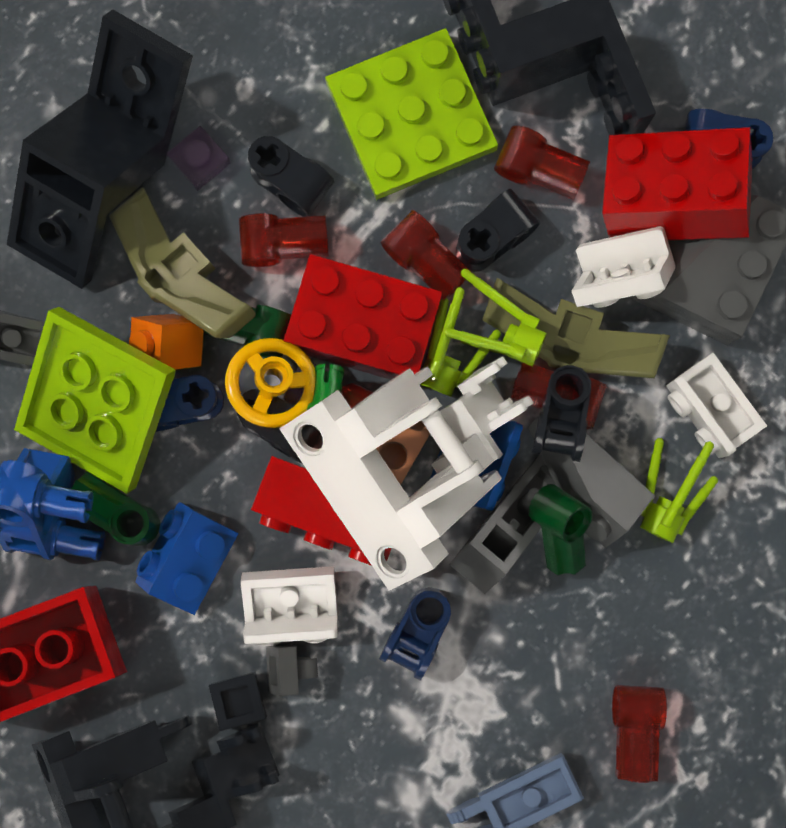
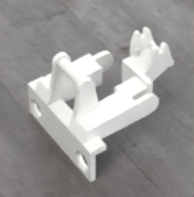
M503 356L478 369L457 387L463 396L441 410H438L442 405L437 397L429 400L420 387L421 383L433 375L428 366L416 374L409 368L385 383L353 408L349 406L340 391L337 390L280 428V431L389 591L433 570L449 554L439 540V537L502 479L497 470L479 476L492 462L503 455L490 433L526 411L527 407L534 403L529 395L514 403L510 397L504 400L492 383V380L496 378L495 373L508 364ZM419 421H422L443 454L431 464L436 474L411 497H408L376 448ZM303 425H312L320 431L323 437L322 448L315 449L305 443L301 432ZM394 548L400 551L406 559V569L399 571L391 568L384 558L385 549Z

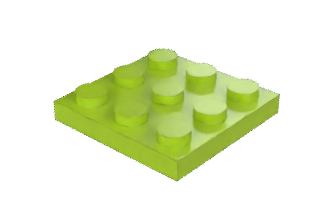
M446 28L325 77L328 90L376 200L497 151L498 143Z
M61 307L48 310L14 430L56 454L69 456L71 463L127 494L134 490L139 482L176 370Z

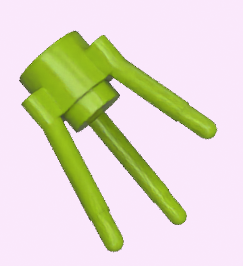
M463 269L461 271L463 278L521 323L519 326L511 323L502 342L451 328L444 329V336L460 340L462 344L475 348L491 349V352L507 355L512 359L533 367L547 335L546 332L537 329L540 319L525 313L481 278H478L468 269Z
M458 287L455 290L448 314L449 300L444 297L440 301L427 358L422 368L424 369L428 366L433 375L421 383V385L452 397L455 387L473 374L491 350L480 347L462 372L458 370L461 361L446 356L451 338L444 336L443 331L445 328L454 329L465 293L462 287ZM498 329L494 330L488 338L498 340L501 336V331Z
M662 438L655 440L645 486L653 494H655L664 445ZM708 441L705 443L673 501L659 496L656 504L653 503V499L640 515L644 517L640 528L670 543L674 542L677 534L682 536L690 519L718 483L716 476L710 477L686 509L682 507L714 448L713 442Z

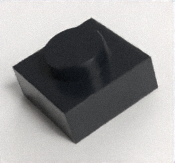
M256 671L209 684L220 731L266 719L267 714Z

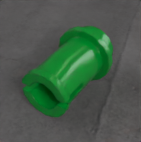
M326 364L315 366L316 383L313 402L308 404L307 410L335 391L339 390L341 393L342 379L345 371L343 367L330 364L329 372H327Z

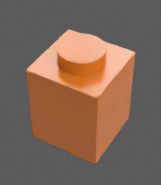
M177 314L131 317L129 345L175 370L201 367L204 330Z

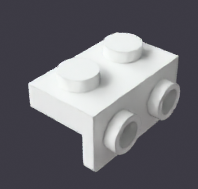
M662 226L580 244L576 249V253L583 273L572 289V294L577 307L593 304L596 308L612 305L620 298L636 295L638 299H647L660 294L665 290L676 268L665 229Z
M714 353L709 354L666 385L671 392L668 395L670 404L681 417L688 416L698 429L695 432V437L702 448L706 442H713L714 448L710 455L715 453L718 458L730 456L737 451V447L767 427L766 423Z
M334 566L242 572L241 590L245 617L243 632L245 644L274 646L288 641L320 643L327 639L338 637V606Z

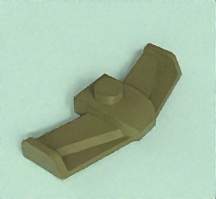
M143 187L109 215L138 277L137 283L154 302L167 305L215 338L232 337L254 318L256 313L252 307L206 279L215 270V267L184 232L174 241H170L151 199Z
M496 278L493 287L496 291L525 313L540 319L537 329L546 332L547 335L538 357L545 360L549 367L557 369L565 365H574L582 368L586 373L655 379L670 335L601 330L599 328L604 313L584 306L577 307L575 303L561 299L555 315L501 279ZM489 298L482 319L484 322L500 330L504 335L511 323L517 326L520 325L521 322Z

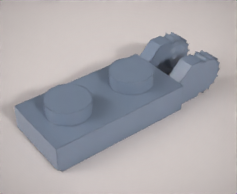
M559 753L478 793L479 797L469 799L453 807L446 815L451 824L462 823L486 810L492 824L479 828H527L582 801L584 797L564 755Z

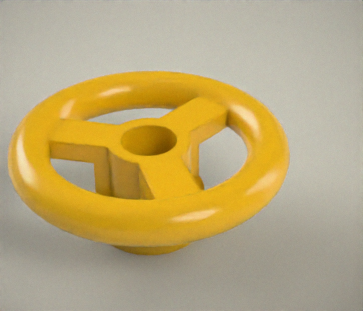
M264 338L250 342L233 356L228 365L225 375V388L228 399L235 411L252 424L266 428L282 427L307 411L308 404L313 402L316 383L315 367L302 349L293 344L286 343L282 339ZM277 352L284 354L295 361L302 372L293 373L291 365L281 357L271 356L263 359L260 353ZM246 362L255 373V384L260 390L253 408L245 401L239 387L240 373ZM267 375H275L280 379L281 383L277 386H270L265 382L264 378ZM304 387L302 396L294 407L283 413L267 414L273 397L280 396L291 388Z

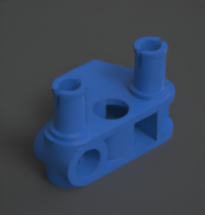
M24 448L16 461L8 460L0 463V544L5 552H26L41 555L46 560H52L60 553L91 558L96 561L100 559L102 552L98 551V548L104 549L105 532L67 526L65 522L66 518L86 523L90 515L85 512L92 511L93 506L92 491L71 489L75 473L69 456Z

